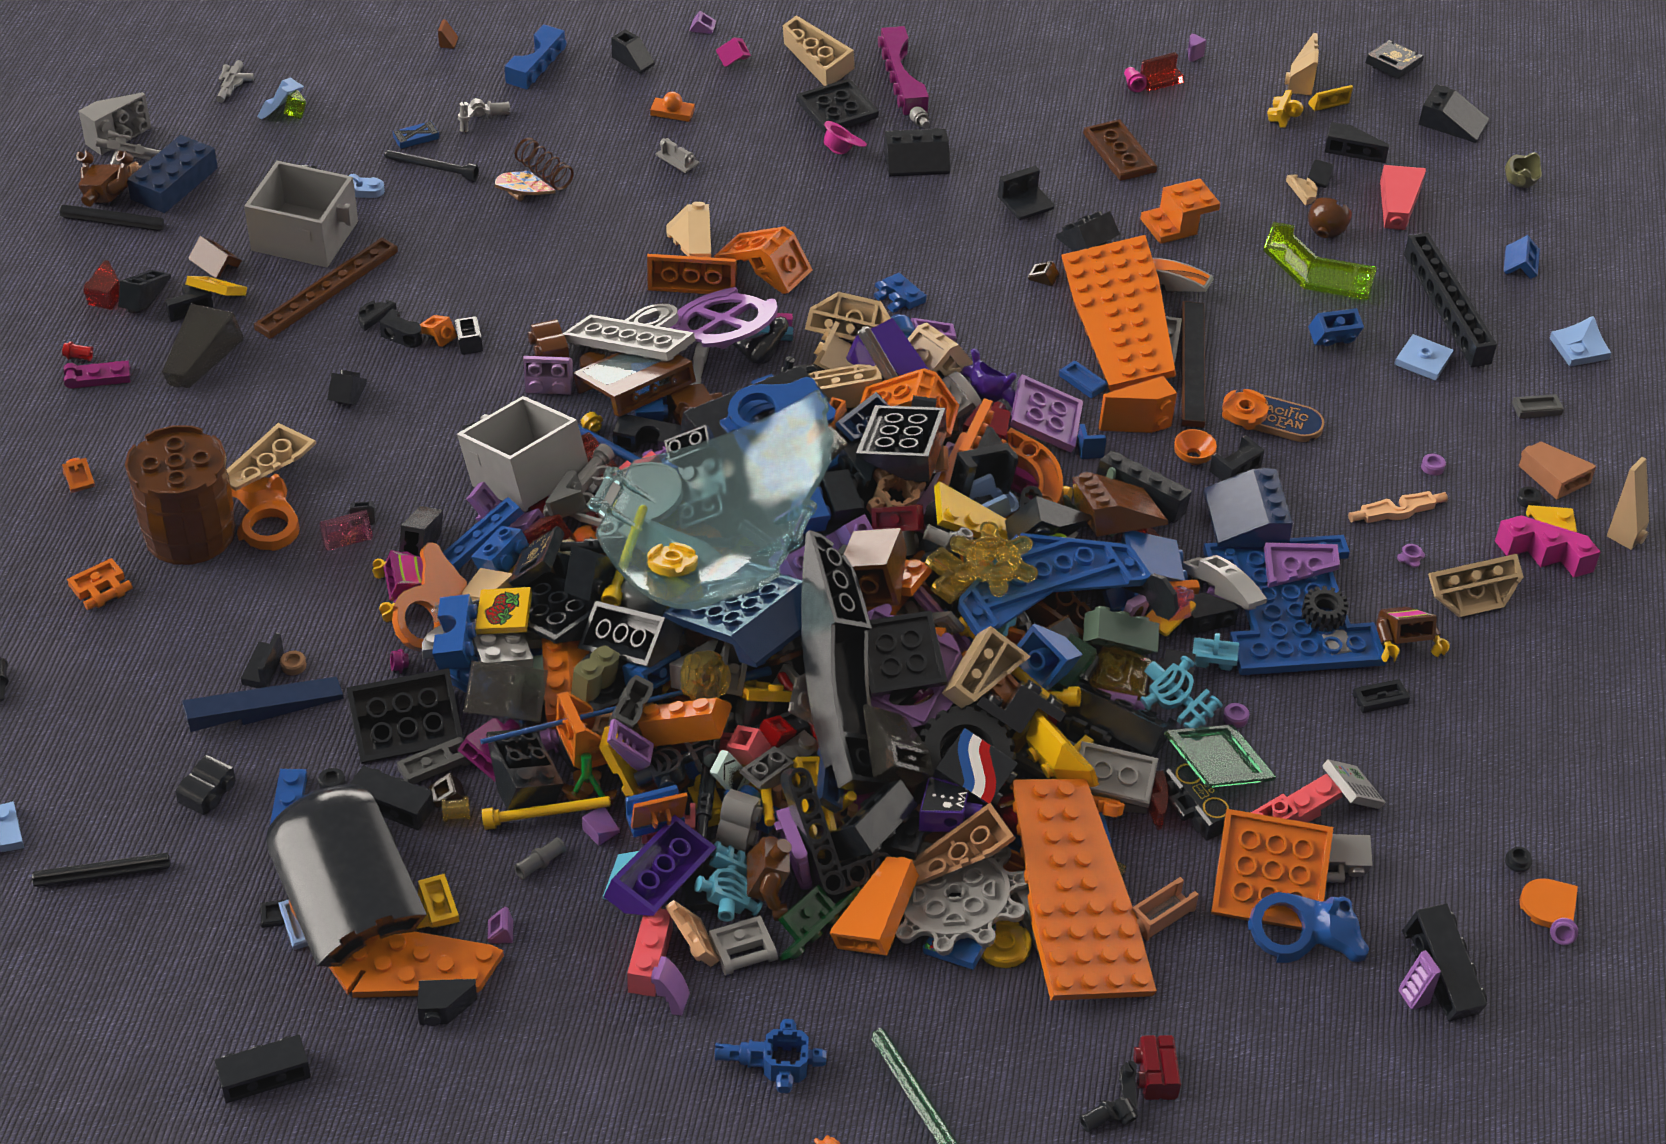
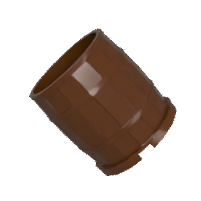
M172 425L146 434L145 441L139 443L137 447L134 444L129 449L125 461V469L131 484L130 489L137 520L148 551L159 560L174 565H193L211 560L224 552L233 541L236 528L229 475L225 468L227 458L221 440L215 435L211 437L204 434L201 428L186 425Z

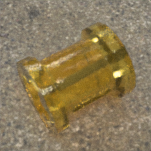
M468 796L461 800L453 801L441 799L444 823L448 822L449 819L456 818L470 820Z

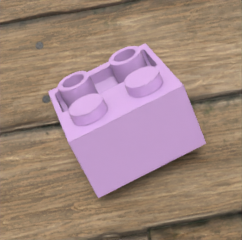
M523 357L525 393L571 395L573 382V360L571 358Z

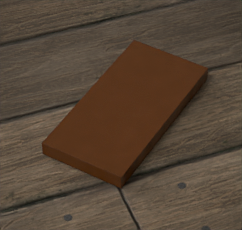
M1120 119L1084 128L1083 134L1119 181L1157 172V165Z

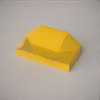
M445 874L419 880L418 896L427 915L418 925L417 929L428 926L433 928L460 922Z

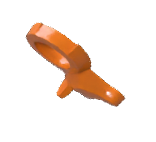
M274 474L271 477H263L237 491L231 489L232 496L239 499L249 510L238 526L237 536L239 541L245 540L250 546L260 550L274 551L290 545L299 534L298 517L291 505L286 501L287 487L284 480L278 474ZM267 517H278L288 523L283 531L270 536L259 535L252 530V526L257 521Z

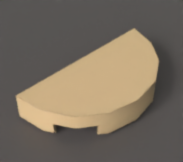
M1287 175L1286 182L1305 206L1313 203L1318 189L1316 184L1309 178L1305 180L1297 178L1298 175Z

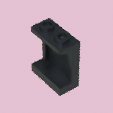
M1008 443L957 452L949 487L969 498L973 481L991 474L994 478L995 486L1003 494H1009L1019 458Z

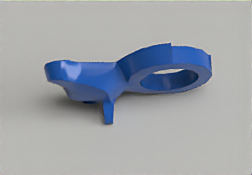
M1277 892L1261 899L1252 909L1248 921V928L1252 933L1255 943L1264 952L1276 956V963L1297 961L1316 944H1321L1341 952L1352 962L1364 961L1368 955L1369 947L1361 935L1359 921L1353 912L1352 903L1346 897H1330L1326 901H1316L1294 894ZM1285 906L1292 909L1298 915L1302 924V932L1297 942L1290 945H1280L1272 942L1266 936L1262 928V918L1268 908Z

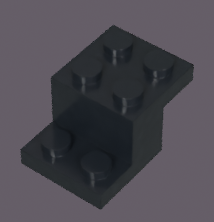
M1021 680L1005 705L1002 704L1003 699L991 691L977 699L979 707L1020 734L1038 708L1061 722L1066 714L1065 708H1063L1064 704L1060 699L1052 694L1049 697L1041 693V687L1031 680H1028L1027 683Z

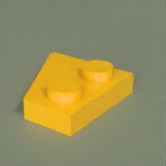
M1528 505L1526 510L1528 517L1533 516L1535 520L1577 532L1573 509Z

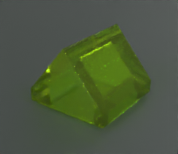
M295 90L288 95L284 114L302 119L306 101L299 90Z

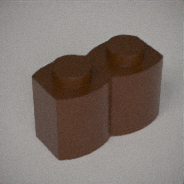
M557 319L530 325L531 331L528 332V339L530 345H535V356L569 358L568 344Z

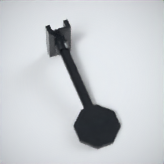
M1151 574L1142 586L1121 587L1145 596L1147 602L1159 617L1169 620L1179 610L1177 592L1168 579L1159 574Z

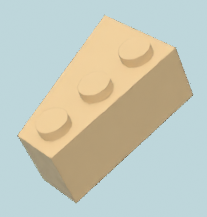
M990 626L976 635L942 694L962 709L979 699L1031 656Z

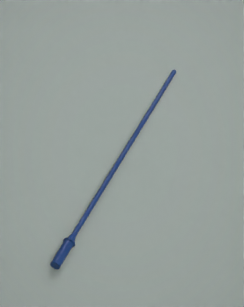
M765 666L746 671L745 682L771 676V667ZM717 681L712 682L711 685H709L708 687H706V688H704V689H708V688L714 687V686L716 685ZM678 690L650 697L646 704L691 692ZM616 706L581 714L579 717L583 720L611 713ZM565 719L484 738L480 742L481 744H486L563 725L562 720Z

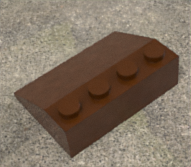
M1090 472L1072 477L1074 504L1079 511L1092 516V520L1088 522V525L1097 537L1168 525V520L1144 488Z

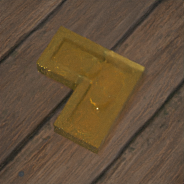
M942 546L929 555L925 562V565L941 576L933 582L930 590L949 604L960 597L980 575Z

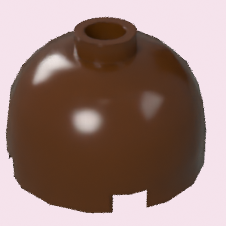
M1326 197L1316 199L1308 213L1309 226L1322 238H1332L1341 235L1347 229L1352 218L1351 210L1345 204L1341 207L1336 204L1337 200Z

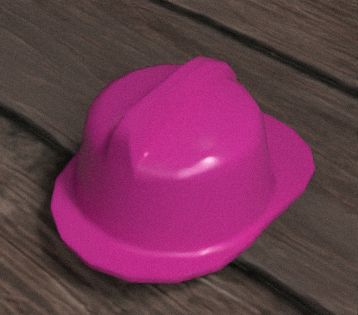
M832 121L825 122L824 125L827 131L824 136V144L832 152L845 154L853 145L859 147L867 146L865 141L851 134L841 125Z

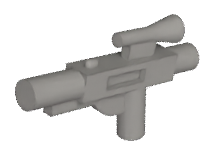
M237 60L234 66L231 67L227 64L223 65L218 82L224 81L216 97L218 102L222 103L226 96L230 97L234 88L240 86L243 81H254L253 73L240 72L243 67L242 61Z
M108 130L107 138H116L115 141L100 138L96 140L97 147L115 151L110 164H120L116 160V154L119 150L130 153L133 158L151 160V157H154L161 151L141 146V144L126 143L127 140H131L132 136L118 134L111 130Z

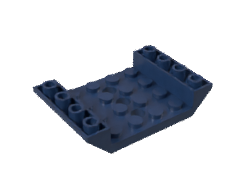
M735 560L667 610L662 617L677 623L685 629L687 628L733 644L739 662L757 668L802 634V580Z

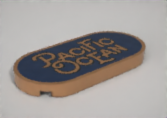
M1262 394L1266 398L1267 406L1269 405L1268 415L1265 421L1256 425L1253 430L1298 442H1307L1311 438L1315 437L1316 439L1320 437L1324 428V419L1317 410Z

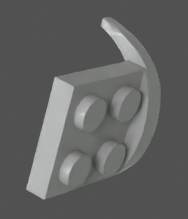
M955 371L942 379L959 404L958 418L970 410L976 409L982 403L973 386L961 373Z

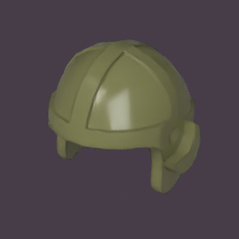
M1533 152L1527 156L1518 154L1511 156L1505 166L1507 181L1520 188L1533 186L1542 176L1538 153Z

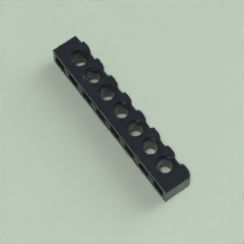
M1430 234L1409 235L1404 256L1469 365L1476 367L1492 364L1497 343Z

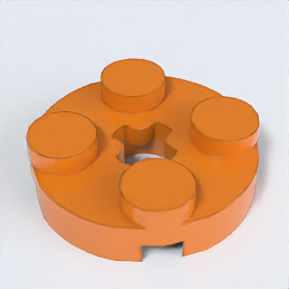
M1244 389L1243 392L1236 393V390H1233L1224 397L1222 417L1236 425L1242 426L1244 429L1251 430L1256 425L1265 421L1269 405L1267 406L1266 398L1254 390Z

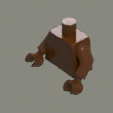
M86 150L85 155L80 151L77 152V160L83 163V167L80 168L81 180L79 188L83 194L81 201L84 205L91 207L95 202L109 203L128 187L127 180L130 176L127 166L133 162V156L130 153L121 150L117 152L116 160L121 162V165L93 164L89 167L94 160L93 155Z
M669 377L658 381V384L669 381ZM693 384L668 394L667 406L678 425H681L684 411L702 405L709 400L720 398L723 395L721 392L709 394L704 384Z
M768 836L762 837L746 855L747 897L765 901L768 907L772 909L774 921H779L778 919L787 912V903L781 904L777 894L790 873V851L792 846L786 839Z

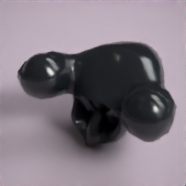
M776 317L770 323L769 333H757L732 345L739 349L752 363H767L773 357L775 347L787 332L789 327L788 321L785 317Z

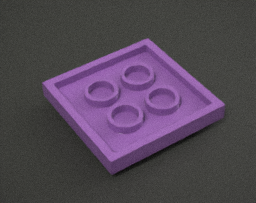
M1022 374L1018 379L1009 426L1055 445L1058 448L1072 452L1076 445L1083 401Z

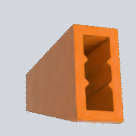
M905 857L885 858L831 928L830 935L837 949L887 956L919 877L911 859Z

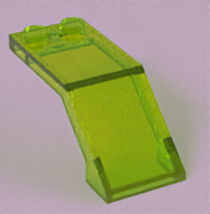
M1273 222L1263 251L1303 289L1368 300L1377 267L1317 257L1294 235V225Z

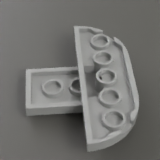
M441 625L431 630L423 639L422 659L434 658L432 652L435 635L444 634ZM528 629L527 632L478 635L476 633L472 643L474 654L477 655L482 672L533 667V657L530 649L542 648V638L544 637Z

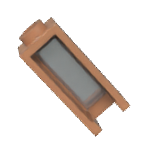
M1181 877L1132 907L1137 918L1141 936L1146 941H1149L1150 937L1187 913L1195 911L1199 894L1194 891L1186 898L1181 893L1184 883Z

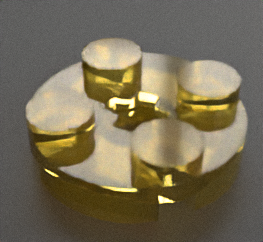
M710 650L697 651L687 655L680 672L682 693L689 696L692 700L719 698L725 694L730 686L731 673L729 666L725 665L721 659L723 657L717 652ZM704 670H706L707 675H710V679L706 680L705 683L701 678Z

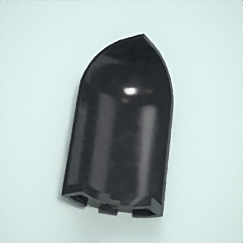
M344 784L314 791L294 801L270 824L266 836L267 847L317 967H340L355 952L366 946L364 941L379 935L380 939L394 934L414 932L427 915L374 797L364 787Z

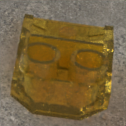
M1112 646L1111 648L1103 647L1099 652L1100 664L1090 680V685L1099 689L1138 696L1137 700H1140L1142 696L1146 697L1144 691L1148 675L1144 670L1153 661L1133 651L1123 650L1117 646Z

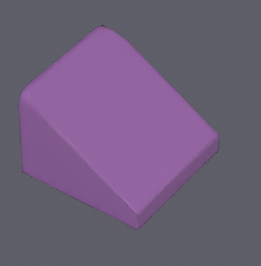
M699 11L693 19L689 31L712 34L716 20Z

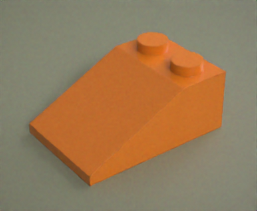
M1161 376L1103 394L1098 428L1100 431L1152 433L1171 427L1177 392L1165 377Z

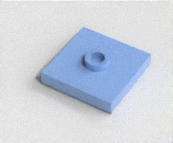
M1412 334L1397 356L1395 365L1436 381L1452 357L1454 350Z

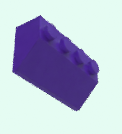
M674 815L671 824L667 825L666 823L611 879L603 897L625 914L654 916L717 847Z

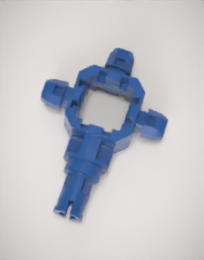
M784 1019L780 1024V1029H773L766 1034L764 1042L749 1039V1042H741V1045L716 1043L715 1061H739L740 1065H748V1068L763 1067L764 1075L770 1081H776L778 1092L789 1093L792 1090L793 1082L799 1083L807 1077V1064L812 1065V1067L826 1065L827 1051L820 1048L808 1050L809 1037L802 1030H796V1023L793 1019ZM778 1047L788 1051L796 1048V1052H801L800 1061L796 1060L795 1065H791L790 1061H781V1064H776V1059H772V1053L777 1051Z

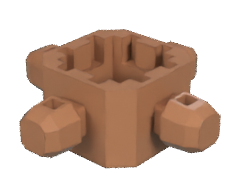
M877 468L872 474L877 486L873 493V498L869 500L866 508L871 514V508L916 505L920 498V493L926 487V482L906 481ZM890 488L892 490L896 489L898 492L902 490V496L905 498L903 504L900 501L890 500L891 496L888 493Z

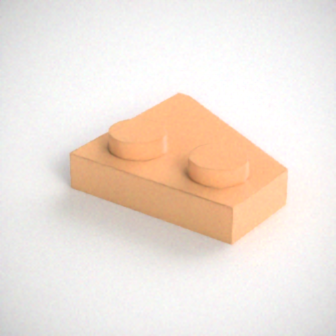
M675 900L667 904L665 907L691 947L690 951L693 957L699 962L703 961L710 967L719 962V958L701 918Z

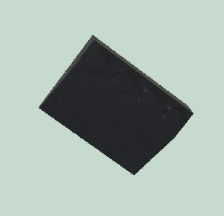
M875 405L857 449L856 458L906 481L917 483L930 482L947 434L945 408Z
M550 572L548 574L544 573L532 581L530 586H524L530 587L532 591L527 629L555 644L581 640L595 601L602 602L601 597L588 601L564 593L566 579Z
M449 668L346 688L361 763L421 752L457 737L463 738Z

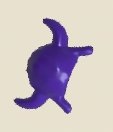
M971 349L973 365L964 366L960 373L965 378H970L971 385L980 399L983 400L985 398L993 402L1005 399L1013 408L1016 391L1011 386L1017 374L1013 372L1007 377L981 361L978 349Z

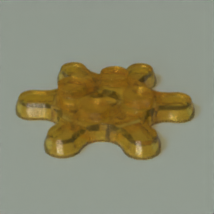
M986 521L980 525L981 537L976 540H970L960 535L952 537L950 541L952 550L967 559L965 563L955 568V576L959 582L965 583L974 578L980 582L986 581L989 584L991 594L995 597H1002L1008 591L1007 582L1013 578L1027 583L1037 578V568L1025 563L1021 558V555L1029 552L1033 546V541L1027 536H1018L1013 540H1006L999 535V528L995 523ZM988 558H996L999 562L994 565V562L989 561Z

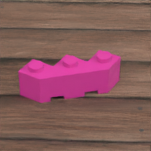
M1522 515L1501 521L1495 538V542L1506 556L1528 551L1540 567L1561 561L1573 578L1594 572L1601 553L1587 535Z

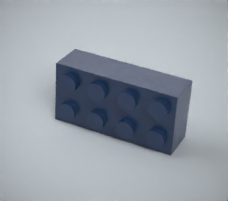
M184 135L178 136L128 178L130 199L166 213L218 169L215 148Z

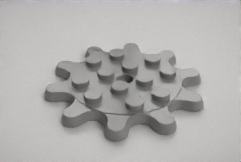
M923 842L918 855L925 851L927 848H929L932 844L929 842ZM1005 846L990 857L918 886L915 885L903 914L904 922L897 929V938L902 943L907 944L920 936L933 937V947L942 956L950 954L955 942L963 938H972L981 947L992 946L996 939L992 926L996 922L1002 920L1019 922L1025 915L1023 904L1015 902L1010 898L1012 894L1029 887L1025 883L1024 871L1009 872L1003 868L1011 857V849ZM951 893H961V897L948 898V895Z

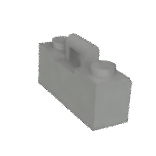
M1333 834L1328 870H1337V872H1328L1327 882L1344 883L1345 873H1348L1351 877H1361L1368 873L1372 867L1370 835Z

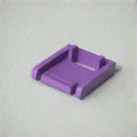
M789 807L777 810L778 821L774 823L777 833L780 832L781 839H786L790 842L792 846L790 851L791 867L799 887L802 890H807L813 885L807 851L797 826L792 819Z

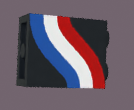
M964 728L935 769L933 777L942 781L947 778L984 802L983 807L991 803L995 808L1004 795L1000 792L1005 785L1010 787L1018 775L1014 772L1018 763Z

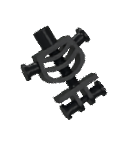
M709 740L696 741L691 744L690 742L684 743L687 753L685 752L682 755L677 749L672 747H664L658 751L653 747L650 766L633 773V776L639 788L655 782L657 788L661 789L673 786L685 778L687 772L685 764L693 761L698 772L701 773L704 771L701 764L704 763L705 766L712 767L718 755L715 753V749Z

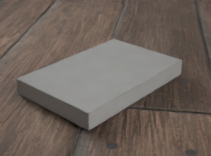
M1082 741L1079 753L1093 766L1099 782L1098 786L1090 787L1092 795L1114 798L1121 802L1148 808L1158 758Z

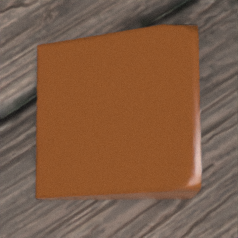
M443 19L438 29L439 46L453 49L457 43L458 36L447 20Z

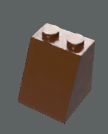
M901 528L853 531L843 555L847 557L856 573L866 607H877L884 604L895 606L900 604L907 546Z

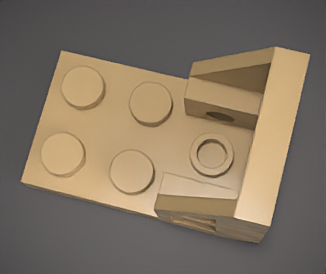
M927 322L917 326L908 338L931 371H938L942 375L948 376L955 371L960 372L964 366L973 363L959 344Z

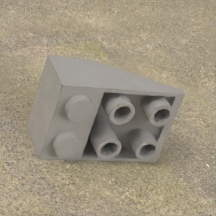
M143 92L96 101L79 110L85 144L100 155L110 150L97 147V138L114 141L116 139L107 138L108 130L132 136V139L151 128L146 96Z

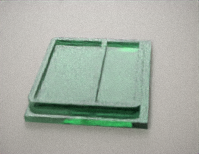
M1233 724L1166 730L1165 736L1207 788L1274 781L1276 778Z

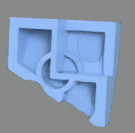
M292 78L282 80L274 98L264 102L257 117L260 119L267 117L298 94L304 86Z

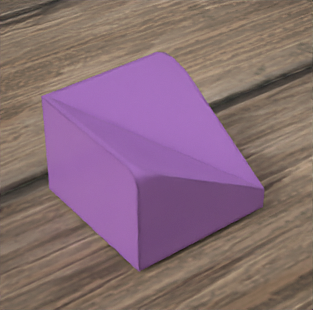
M605 807L597 808L582 817L583 830L598 846L620 833L619 828Z

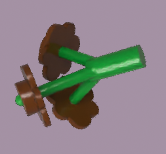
M583 753L581 755V770H576L573 773L574 786L565 783L562 786V791L565 792V796L570 801L588 799L587 797L596 790L599 797L609 796L612 804L618 792L616 789H612L609 792L603 793L600 788L601 783L599 782L601 780V772L596 769L592 770V755L590 753Z

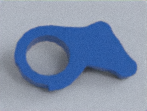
M804 377L788 384H757L745 387L736 392L730 400L728 407L729 418L735 428L747 436L756 437L767 435L776 430L789 415L799 420H814L822 425H828L834 421L836 413L835 408L827 402L817 387L815 380L810 377ZM754 400H765L775 407V412L770 419L757 424L744 421L739 416V412L746 403Z

